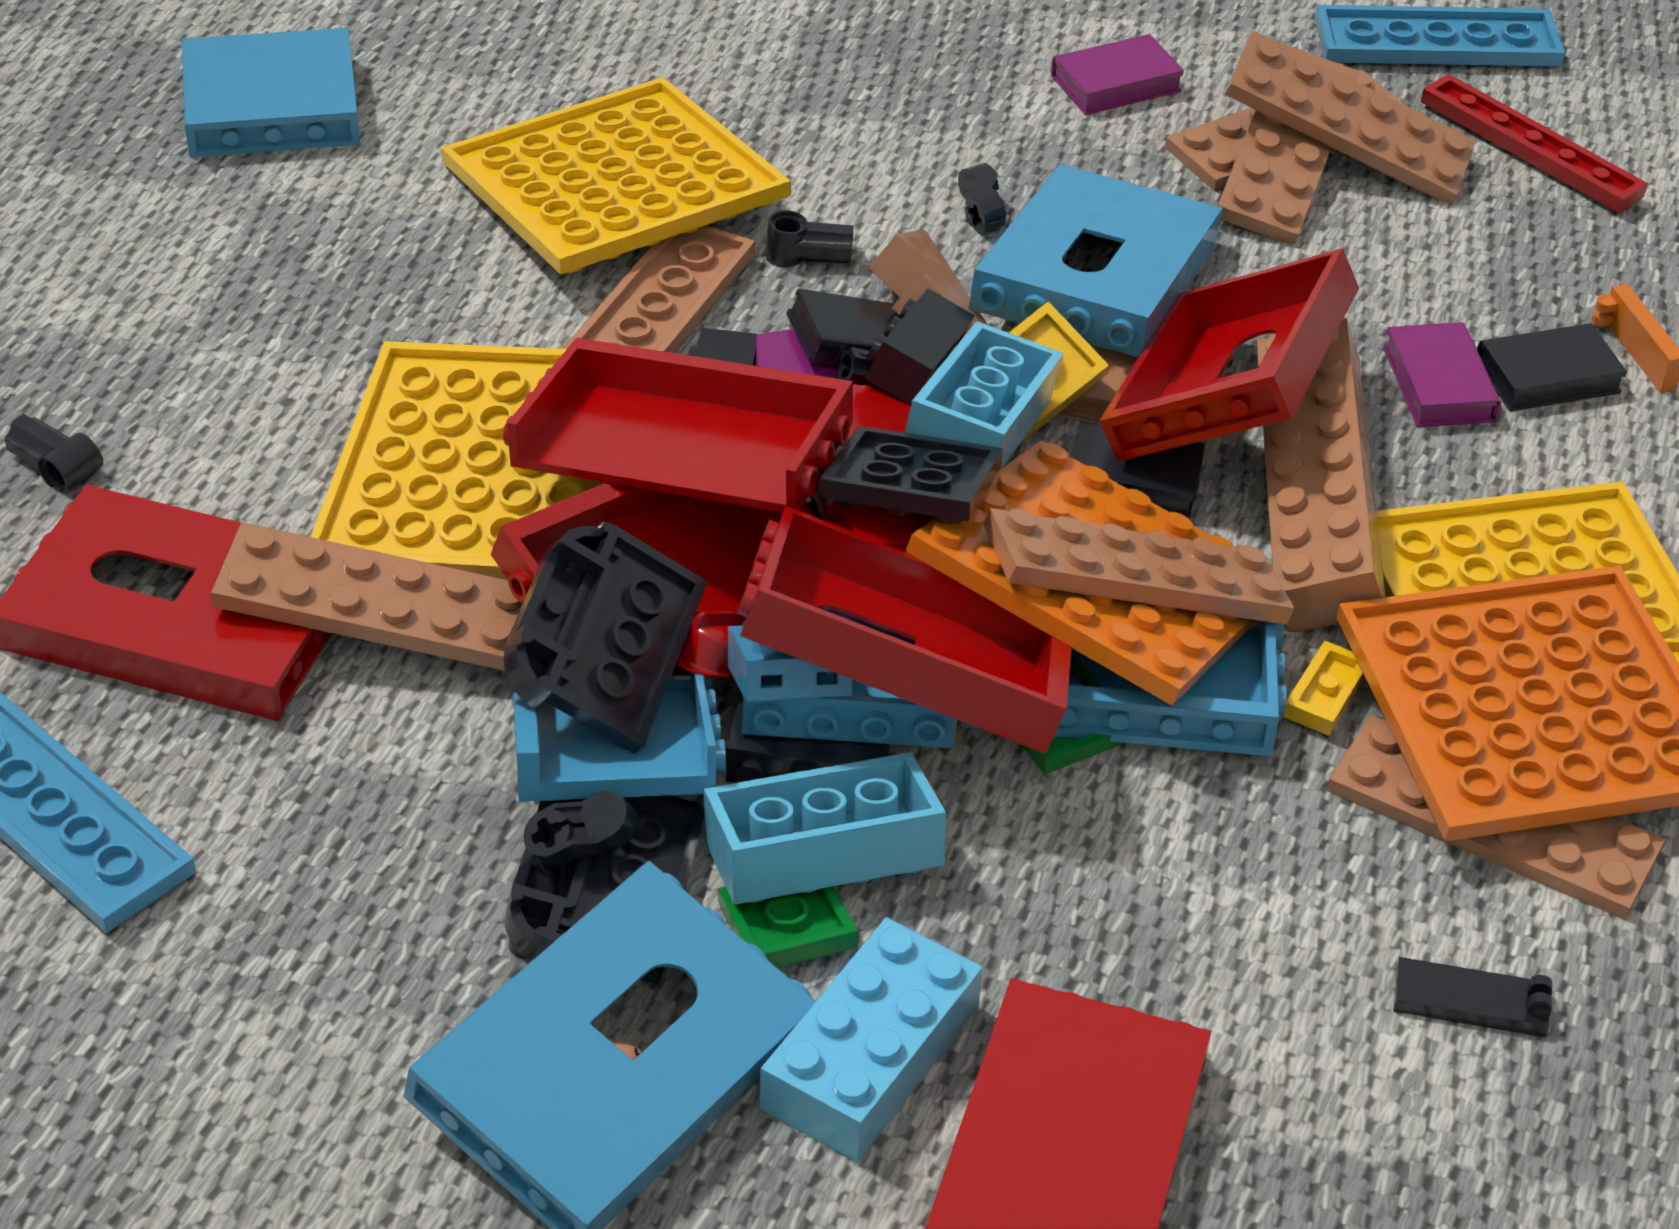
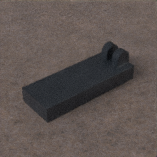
M1399 957L1395 973L1393 1011L1546 1037L1549 1028V1017L1552 1011L1551 995L1553 982L1550 977L1545 975H1535L1528 979Z

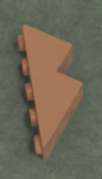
M924 229L896 234L869 266V269L900 297L892 307L898 314H900L910 298L917 301L926 289L929 288L975 315L968 331L976 321L988 325L980 312L969 309V295Z

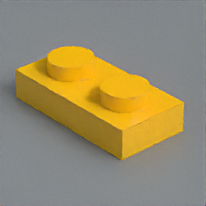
M1324 640L1288 697L1284 716L1282 717L1330 736L1365 679L1353 651Z

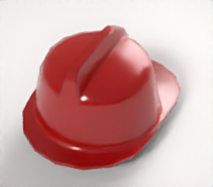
M705 610L696 612L676 665L691 673L705 677L734 679L728 667V626H743L745 618L732 611Z

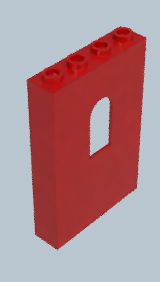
M1337 249L1179 293L1099 420L1117 461L1292 419L1359 290L1344 249ZM1276 334L1258 368L1221 377L1239 346L1261 335Z
M87 484L75 500L67 504L61 519L50 533L43 536L37 551L25 566L19 568L13 583L0 599V650L274 721H279L333 633L211 607V591L241 522ZM114 554H127L195 571L174 602L102 584L91 575L93 566L99 560Z
M786 505L779 523L769 519L744 589L745 592L737 610L738 614L746 617L740 634L741 637L1046 754L1067 709L1072 646L1053 635L1050 636L907 552ZM822 609L838 611L915 641L914 645Z

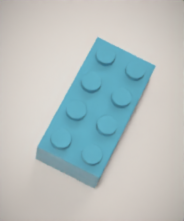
M976 321L913 399L905 433L1003 448L1002 467L1000 468L1002 469L1050 403L1064 353Z
M911 752L704 788L705 842L734 905L746 902L756 903L773 897L800 892L810 893L822 888L848 883H863L875 878L902 873H917L923 869L945 866L946 811Z
M885 917L761 1067L759 1108L858 1163L979 1007L983 967Z

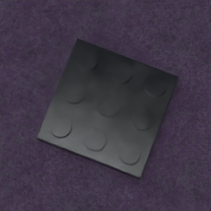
M858 426L820 477L818 497L834 500L837 505L842 507L854 508L869 505L881 507L885 512L892 515L904 516L918 513L931 515L936 521L947 524H955L962 521L969 522L1002 467L1003 448Z

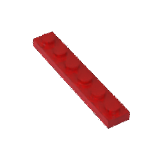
M1449 73L1423 88L1421 103L1618 213H1621L1645 196L1648 186L1647 182Z

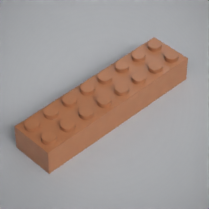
M1347 318L1343 319L1293 418L1263 426L1273 571L1295 608L1286 625L1288 632H1302L1339 624L1336 618L1339 603L1386 597L1361 365ZM1276 334L1257 339L1259 365Z

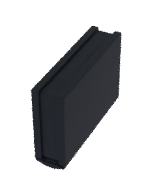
M799 288L795 293L797 299L792 309L788 308L786 313L810 363L837 367L838 360L844 349L849 350L853 347L869 351L880 334L884 335L892 319L895 316H899L892 309L895 303Z
M1592 323L1481 340L1477 346V351L1492 384L1496 387L1498 396L1509 412L1621 394L1620 382L1622 377H1626L1627 373L1624 366Z
M1080 421L1070 457L1086 466L1102 469L1108 474L1109 479L1127 489L1143 492L1150 498L1152 503L1168 512H1176L1190 519L1203 461L1205 443L1195 442L1118 462L1100 424Z

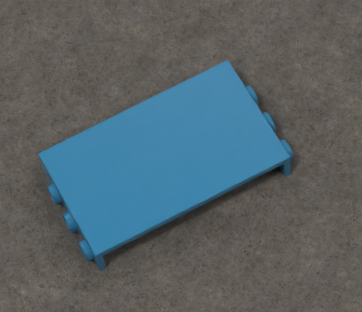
M1260 621L1259 630L1249 629L1173 706L1071 648L1070 662L1080 659L1102 687L1086 686L1076 675L1069 676L1067 709L1054 736L1080 739L1096 733L1112 735L1109 742L1272 757L1279 716H1284L1287 695L1286 685H1278V683L1283 682L1285 653L1276 652V650L1281 651L1284 624ZM961 721L962 728L983 730Z

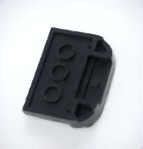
M602 522L598 527L582 526L572 530L569 529L546 551L505 644L503 658L505 668L501 675L502 682L508 690L517 693L532 708L535 709L545 701L635 754L645 746L708 581L613 524Z
M672 795L622 797L637 811L639 824L633 838L618 849L608 854L580 856L567 864L552 866L540 860L525 847L505 913V929L509 937V950L517 957L533 961L648 860L663 873L674 876L685 890L705 819L704 805ZM585 799L540 801L537 813L554 803L579 802ZM664 967L649 971L640 980L659 985Z

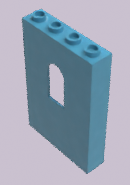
M1059 164L974 269L969 309L1020 324L1049 301L1088 343L1139 357L1177 295L1186 291L1213 250L1217 240L1223 208ZM1083 232L1123 243L1106 268L1098 272H1082L1072 269L1064 264L1062 259Z
M648 860L413 1063L408 1070L403 1097L550 1229H604L760 1078L761 1067L816 1000L811 997L803 984L788 978L770 963L760 948L745 942L726 926L724 920L717 912L710 908H705L689 895L674 876L663 873ZM659 967H673L685 972L693 980L697 989L695 1003L634 1060L629 1058L591 1025L593 1021L649 971Z

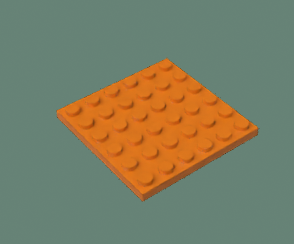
M1041 440L1000 469L969 522L962 521L960 523L947 524L932 519L911 535L906 548V552L1050 636L1053 635L1067 643L1076 651L1171 706L1258 621L1009 583L983 525L990 508L1006 511L1022 509L1033 515L1050 518L1067 516L1081 523L1100 526L1111 523L1119 525L1126 530L1144 533L1160 531L1175 538L1188 540L1204 538L1219 545L1235 547L1229 540L1220 536H1211L1193 526L1191 520L1186 516L1176 512H1168L1152 503L1150 498L1143 492L1127 489L1109 479L1108 474L1102 469L1086 466L1068 456L1067 451L1059 445L1045 443Z
M1620 565L1339 603L1336 618L1445 842L1679 806V663Z

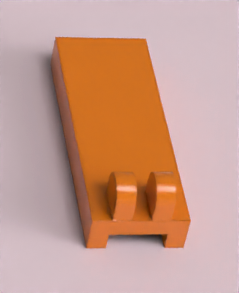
M1628 284L1612 286L1609 294L1598 296L1595 304L1596 310H1594L1591 319L1592 323L1601 327L1609 326L1660 393L1676 390L1679 382V348Z

